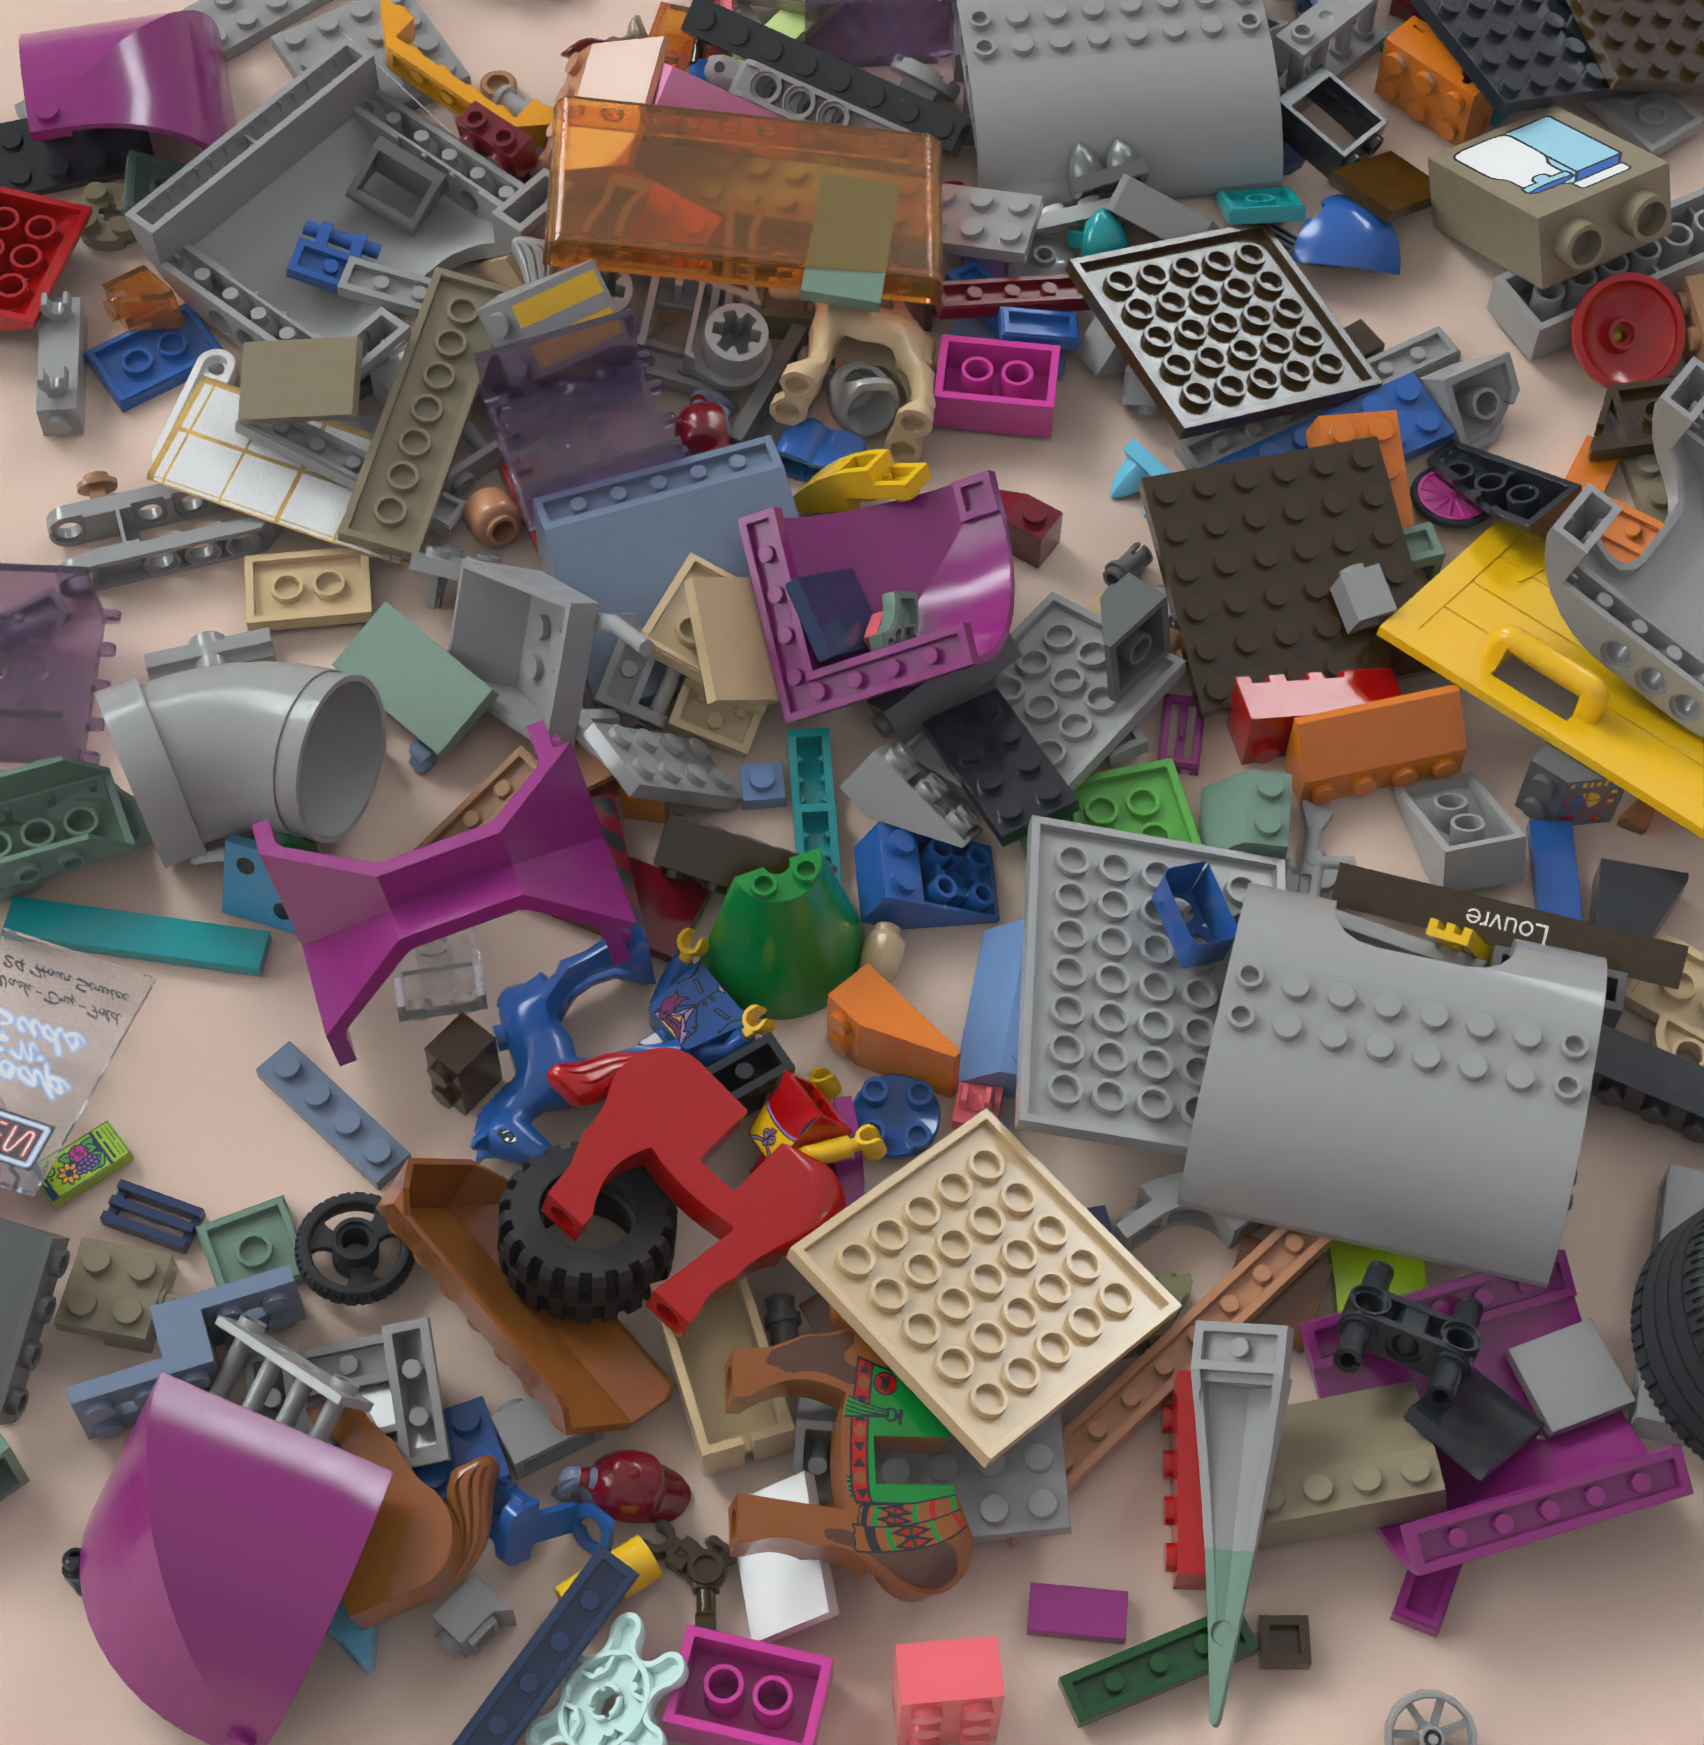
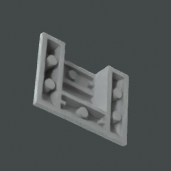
M429 1317L381 1326L382 1333L318 1347L297 1350L287 1346L331 1376L338 1374L359 1384L360 1388L357 1393L374 1403L370 1414L378 1428L408 1457L412 1468L452 1461ZM258 1352L248 1354L243 1365L247 1394L265 1359ZM283 1368L260 1412L261 1415L276 1420L296 1379L295 1376ZM312 1389L294 1429L310 1435L314 1424L311 1422L306 1409L327 1398ZM329 1439L328 1444L342 1449L338 1444Z

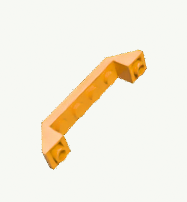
M390 0L380 1L381 29L388 70L458 117L476 100L531 136L535 147L547 145L549 138L546 136V131L557 112L554 107L545 106L534 98L517 117H514L505 106L496 105L483 96L478 88L470 84L467 85L453 76L447 67L441 64L437 65L425 57L416 46L411 44L415 40V17L402 5H396Z

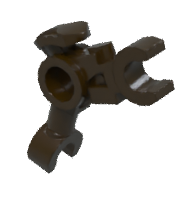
M657 1519L655 1522L656 1531L664 1535L666 1540L661 1544H653L646 1539H643L656 1560L665 1559V1567L685 1579L692 1588L693 1595H696L695 1626L716 1631V1595L720 1594V1588L726 1581L727 1567L736 1564L738 1558L730 1557L729 1545L716 1535H711L705 1539L704 1543L708 1549H704L688 1535L681 1540L676 1536L675 1529L670 1522L665 1519Z

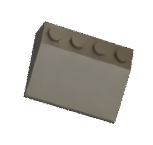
M1414 1380L1287 1405L1257 1551L1415 1521L1447 1511L1446 1488L1435 1446L1403 1418L1411 1405L1420 1399Z

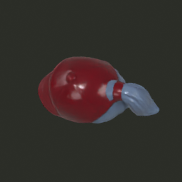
M708 388L695 390L691 395L690 405L683 409L675 420L674 436L678 453L685 458L730 446L728 434L731 426L728 422V417L739 410V405L716 390Z
M639 1450L611 1451L597 1459L591 1467L568 1466L563 1469L557 1485L551 1491V1496L559 1501H571L573 1496L579 1495L584 1502L594 1503L613 1520L625 1523L655 1524L657 1519H665L670 1522L678 1518L685 1511L691 1500L690 1487L680 1474L661 1464L651 1453Z

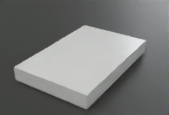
M806 1471L750 1494L820 1506L815 1476ZM773 1552L737 1557L751 1639L772 1643L839 1615L830 1562L799 1560L789 1555Z

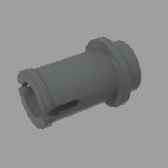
M1135 542L1131 545L1130 549L1117 561L1112 560L1105 565V572L1103 573L1105 583L1108 586L1116 584L1128 572L1136 576L1153 561L1150 549L1146 545L1141 547L1140 542Z

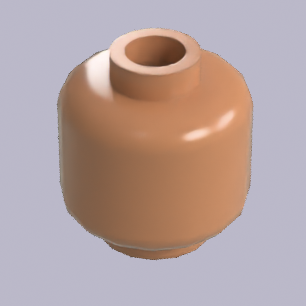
M487 487L478 490L471 495L463 508V520L476 540L486 547L496 548L510 543L519 534L523 524L522 513L508 493L497 487Z

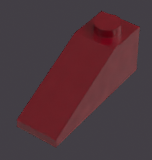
M999 489L1010 535L1012 555L1039 569L1060 542L1063 512L1029 494Z

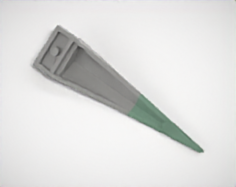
M1196 1320L1190 1370L1199 1457L1205 1549L1209 1721L1215 1728H1218L1222 1721L1292 1380L1289 1377L1294 1329L1285 1325Z

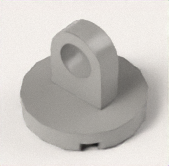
M901 54L895 55L889 68L903 78L899 85L900 87L933 102H936L939 97L954 103L960 93V86L954 81H950L949 85L942 82L943 76L940 75V72L913 58H903Z

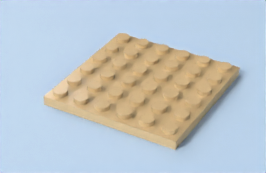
M985 1108L790 1247L786 1256L792 1265L984 1468L989 1466L1173 1318L1182 1306L988 1108Z

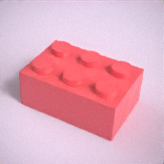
M998 1636L895 1644L892 1699L897 1745H944L959 1743V1745H989L990 1740H997L1004 1702Z

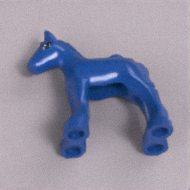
M641 923L629 927L633 940L625 942L631 958L627 962L614 966L606 942L602 939L586 951L560 960L555 973L549 978L546 974L539 972L527 982L508 986L500 993L496 1006L499 1008L498 1014L501 1024L492 1027L499 1052L509 1050L516 1074L498 1093L494 1094V1098L477 1115L478 1119L474 1129L475 1135L470 1146L473 1150H477V1163H481L486 1158H496L523 1166V1163L535 1155H538L540 1158L544 1157L545 1150L553 1147L532 1125V1121L544 1113L574 1107L551 1087L547 1081V1072L555 1064L590 1059L576 1056L572 1038L561 1025V1022L575 999L594 985L614 979L639 985L656 984L652 958ZM673 1039L657 1044L639 1045L618 1052L640 1053L659 1047L681 1050L678 1039Z

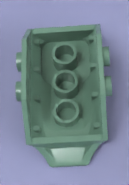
M61 755L50 759H38L31 764L6 771L0 770V901L33 892L41 888L50 876L75 871L95 862L136 851L139 846L152 840L135 797L122 790L114 782L109 767Z

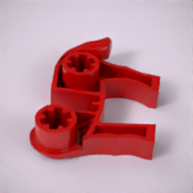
M659 1047L640 1053L613 1052L579 1062L555 1064L547 1072V1081L551 1087L573 1107L593 1105L604 1100L599 1115L583 1132L570 1166L546 1196L541 1211L576 1242L587 1230L593 1216L596 1198L602 1189L620 1174L643 1165L663 1192L688 1217L720 1240L656 1288L646 1305L680 1339L690 1330L698 1314L706 1305L716 1298L728 1294L731 1288L747 1275L763 1268L778 1265L782 1257L786 1258L790 1247L846 1208L844 1189L836 1174L826 1164L783 1142L735 1191L704 1165L739 1129L748 1110L701 1062L682 1050Z

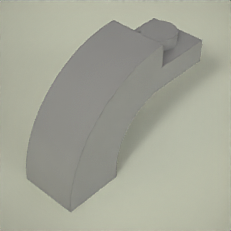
M1183 1171L1157 1177L1140 1186L1137 1205L1128 1208L1116 1219L1113 1236L1129 1252H1132L1165 1229L1180 1225H1190L1210 1231L1230 1250L1243 1241L1245 1234L1250 1236L1265 1226V1224L1178 1205L1177 1200Z

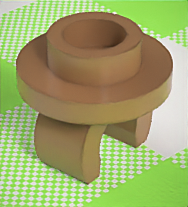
M105 471L89 472L83 476V480L77 483V492L83 496H90V499L107 496L108 493L118 488L117 478L108 476V473Z

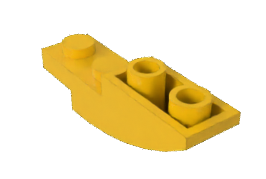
M889 449L868 450L850 454L828 464L816 473L793 498L797 511L806 512L809 515L859 509L860 503L863 500L870 502L878 499H896L899 502H905L915 498L919 494V490L932 478L927 463H894Z

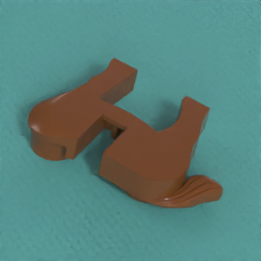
M327 1399L306 1409L314 1425ZM345 1407L330 1440L349 1453L393 1471L370 1534L342 1597L349 1618L362 1630H365L438 1598L471 1571L481 1557L491 1532L494 1492L500 1473V1465L497 1458L493 1455H484L452 1470L447 1486L446 1504L435 1490L418 1478L408 1457L395 1442L378 1428L369 1412Z

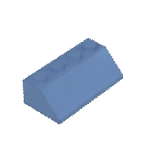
M1024 919L983 931L960 1047L959 1081L1004 1087V1097L1016 1099Z

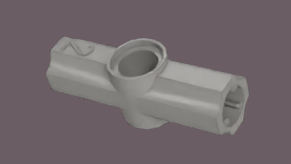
M269 627L230 636H224V634L217 631H204L193 636L188 645L144 654L150 681L205 666L234 662H277Z

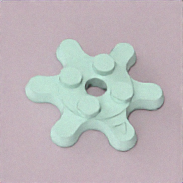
M623 1613L613 1622L605 1647L599 1653L590 1657L581 1654L560 1683L562 1691L557 1706L551 1712L539 1716L531 1722L525 1734L526 1744L668 1745L664 1732L656 1726L657 1715L655 1709L664 1695L679 1689L686 1683L689 1669L684 1657L677 1652L670 1651L652 1661L642 1660L641 1650L646 1638L643 1620L635 1613ZM618 1694L619 1697L616 1698L615 1705L609 1711L610 1717L601 1715V1710L604 1708L607 1698Z

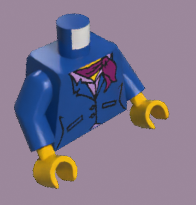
M686 928L677 937V946L681 953H675L671 958L649 1002V1020L654 1032L639 1041L638 1046L678 1039L682 1051L695 1057L704 1067H709L755 1041L756 1034L764 1036L769 1032H773L775 1024L774 1021L768 1018L763 1019L758 1024V1019L766 1013V1008L759 1005H751L743 1012L700 961L695 964L693 963V957L705 955L710 946L708 939L700 938L696 946L691 949L690 941L695 936L696 930Z

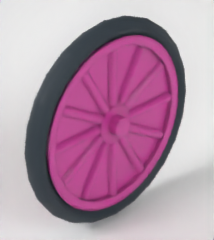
M1431 468L1421 472L1413 480L1410 488L1413 506L1419 514L1436 525L1454 529L1470 528L1479 525L1490 516Z

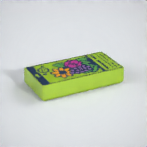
M106 1120L37 1164L31 1176L56 1210L134 1160V1157L109 1121Z

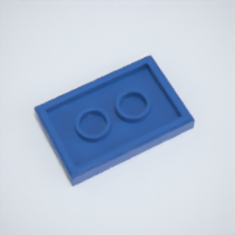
M185 303L85 351L84 355L87 364L124 413L185 383L198 357L202 353L211 349L223 348L198 314Z

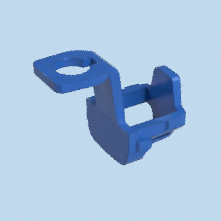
M498 1477L494 1492L493 1520L489 1538L494 1543L496 1557L506 1565L515 1566L529 1560L535 1543L573 1533L577 1543L592 1555L600 1545L611 1552L616 1527L615 1521L594 1503L588 1501L583 1503L569 1501L539 1510L540 1501L526 1494L518 1488L517 1483L507 1477ZM590 1517L597 1522L601 1531L600 1543L590 1537L587 1527L582 1524V1519Z

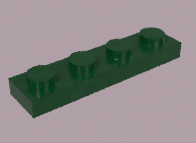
M1244 1615L1234 1663L1257 1654L1259 1646ZM1207 1616L1059 1677V1688L1077 1727L1081 1728L1208 1675Z

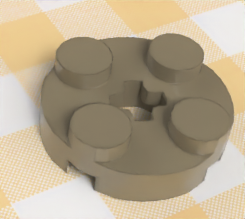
M101 182L87 184L83 189L84 194L75 202L90 206L93 210L81 235L83 243L99 251L111 252L125 249V243L133 240L135 236L125 217L121 216L124 184H103ZM109 214H118V216H113L110 221L105 220V216Z

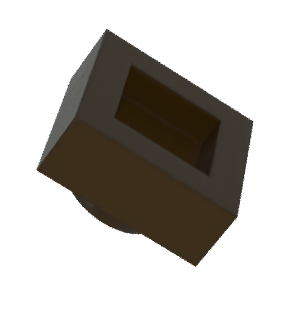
M1259 1615L1257 1619L1260 1669L1309 1670L1312 1659L1308 1615Z

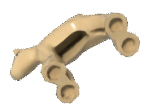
M807 256L789 265L769 279L767 284L769 297L777 300H800ZM808 301L813 303L815 307V316L808 333V357L786 366L779 380L783 391L775 394L770 404L769 413L779 423L790 426L806 420L808 410L819 394L824 376L832 360L837 358L845 363L859 360L879 368L903 391L906 405L899 408L895 416L894 425L890 428L886 438L884 449L890 450L893 461L900 463L917 461L922 453V438L932 431L933 412L936 407L933 387L937 370L933 358L937 347L931 335L923 330L918 321L908 317L901 310H890L880 307L879 313Z

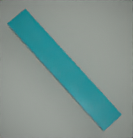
M13 896L1 932L4 941L259 977L262 976L272 940L270 931Z

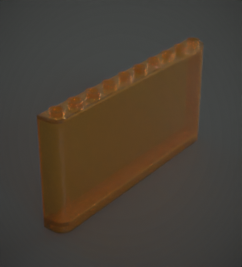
M566 96L560 98L555 103L553 111L542 265L573 267L594 259L599 271L801 291L805 267L886 273L881 299L940 305L943 295L942 144L938 138L926 133L581 96Z

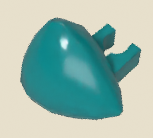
M1101 208L1087 220L1084 228L1077 227L1076 230L1068 231L1067 246L1082 249L1081 257L1129 247L1128 236L1123 225L1114 214L1105 208Z

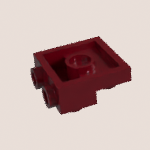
M476 100L455 120L461 143L520 182L526 184L539 172L536 168L538 156L532 137Z

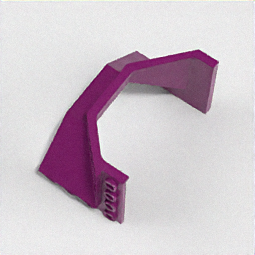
M544 720L526 726L538 757L536 768L492 821L386 861L369 862L282 847L269 819L252 825L259 855L302 945L325 1035L339 1066L357 1060L349 1026L408 952L416 947L518 910H532L593 924L601 930L614 966L631 960L625 942L633 940L629 926L637 924L635 915L604 836L572 743L568 742L562 745L558 734L550 737Z

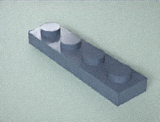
M288 1041L256 1068L258 1078L378 1191L399 1173L408 1158H412L408 1150L291 1041Z

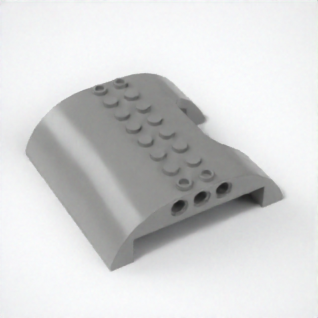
M946 0L948 17L954 16L977 153V188L1043 196L1044 207L1057 203H1063L1064 208L1078 205L1077 202L1073 203L1069 191V162L1075 143L1080 142L1087 146L1099 159L1103 169H1106L1108 152L1116 138L1132 146L1140 159L1145 157L1149 174L1147 182L1144 184L1169 198L1215 194L1218 190L1282 187L1283 131L1280 92L1275 55L1263 0ZM1114 192L1101 195L1100 200L1112 197Z
M346 37L124 215L143 251L177 295L212 328L238 347L243 349L244 342L358 336L363 340L360 381H362L408 341L411 335V326L396 317L398 312L384 309L382 306L379 308L343 298L336 293L286 277L287 268L299 237L315 242V238L302 234L307 219L319 224L322 221L334 224V229L354 236L356 232L368 236L369 241L382 245L377 260L365 255L362 256L363 259L432 278L435 267L452 270L470 261L501 257L511 253L512 239L519 236L529 237L571 200L574 195V186L545 167L526 184L520 182L381 90L378 84L374 55ZM380 135L447 175L443 196L414 236L409 235L345 197L354 177ZM376 171L363 187L365 191L411 218L422 201V198ZM330 243L328 247L349 253V250Z
M1693 356L1655 402L1652 416V441L1668 498V515L1663 527L1638 558L1632 562H1620L1608 552L1600 537L1623 508L1591 483H1588L1547 533L1545 571L1551 595L1560 615L1573 635L1588 652L1622 681L1652 702L1657 708L1691 732L1704 738V413H1702L1704 410V363Z
M1249 882L1210 1043L1177 1204L1547 1288L1567 1216L1584 1134L1605 1004L1607 959L1601 956L1516 938L1513 940L1509 959L1500 965L1486 968L1463 966L1378 948L1358 941L1344 931L1336 917V900Z

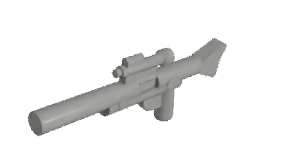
M1304 799L1300 807L1305 827L1299 875L1293 874L1296 871L1297 862L1292 858L1285 859L1286 890L1320 897L1321 892L1333 889L1340 862L1356 866L1355 856H1326V853L1320 850L1322 832L1333 819L1334 810L1317 806Z

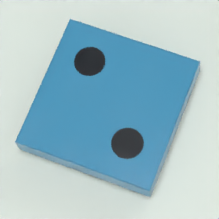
M231 833L225 840L222 913L296 934L259 855L256 840Z

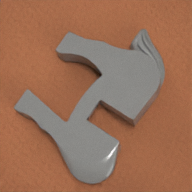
M611 175L601 203L583 225V230L576 247L560 267L557 255L548 241L527 236H519L512 239L511 250L521 269L525 284L594 259L629 333L586 354L615 359L643 357L646 351L655 307L692 314L682 371L716 389L739 390L754 384L762 377L771 361L772 347L768 338L769 330L764 317L761 315L762 304L756 291L754 279L757 265L755 246L761 238L766 208L727 200L724 220L722 275L720 280L699 272L669 265L626 263L622 244L633 224L646 213L650 183Z

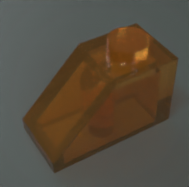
M141 265L102 284L107 299L103 300V305L108 316L113 322L118 320L129 331L179 328L186 325L173 290L145 265Z

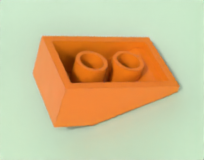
M869 963L865 964L828 994L827 1041L836 1054L841 1057L847 1056L856 1066L881 1075L900 1074L917 1080H924L931 1085L933 1093L952 1098L957 1094L961 1051Z

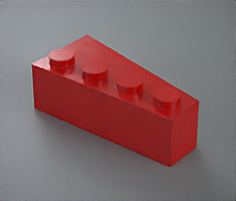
M1391 667L1343 670L1336 678H1327L1322 672H1310L1302 680L1287 681L1284 674L1268 675L1264 683H1252L1250 676L1236 677L1231 698L1232 708L1228 712L1226 725L1241 765L1254 762L1265 764L1286 755L1295 717L1401 696L1402 693Z
M1178 1370L1169 1405H1162L1161 1433L1169 1434L1170 1450L1162 1451V1479H1170L1171 1496L1163 1497L1162 1515L1163 1525L1171 1526L1172 1543L1165 1542L1164 1572H1172L1173 1589L1206 1590L1202 1499L1191 1371Z

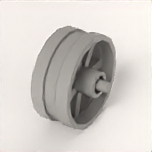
M1419 1689L1405 1694L1391 1707L1385 1721L1384 1742L1385 1745H1394L1393 1738L1418 1740L1419 1743L1417 1745H1452L1445 1741V1736L1467 1727V1745H1477V1729L1471 1714L1456 1698L1440 1690ZM1422 1699H1436L1430 1721H1424L1413 1705V1702ZM1447 1702L1457 1709L1463 1719L1439 1728L1438 1725L1444 1703ZM1404 1708H1407L1418 1724L1416 1731L1394 1729L1397 1717Z

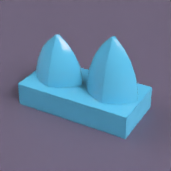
M1133 438L1122 449L1127 459L1117 470L1112 482L1110 497L1120 498L1139 491L1138 483L1141 478L1172 472ZM1143 506V516L1146 518V514H1145V510H1144V506Z

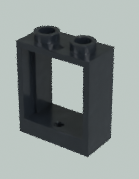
M1322 64L1280 96L1283 141L1328 179L1333 170L1359 162L1365 154L1368 156L1373 155L1384 141L1381 135L1389 121ZM1315 103L1357 140L1343 151L1302 116L1301 113Z

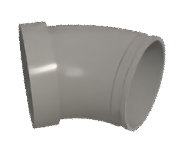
M271 661L234 662L178 672L139 684L135 676L94 692L133 795L165 868L206 853L205 843L229 837L231 833L237 835L253 833L252 825L266 819L270 820L275 833L308 838L320 843L335 842L344 837L357 824L376 788L385 749V714L377 688L368 678L362 675L344 673L336 669L301 663Z

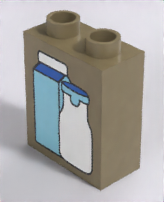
M1556 105L1428 157L1433 226L1542 290L1672 234L1669 162Z

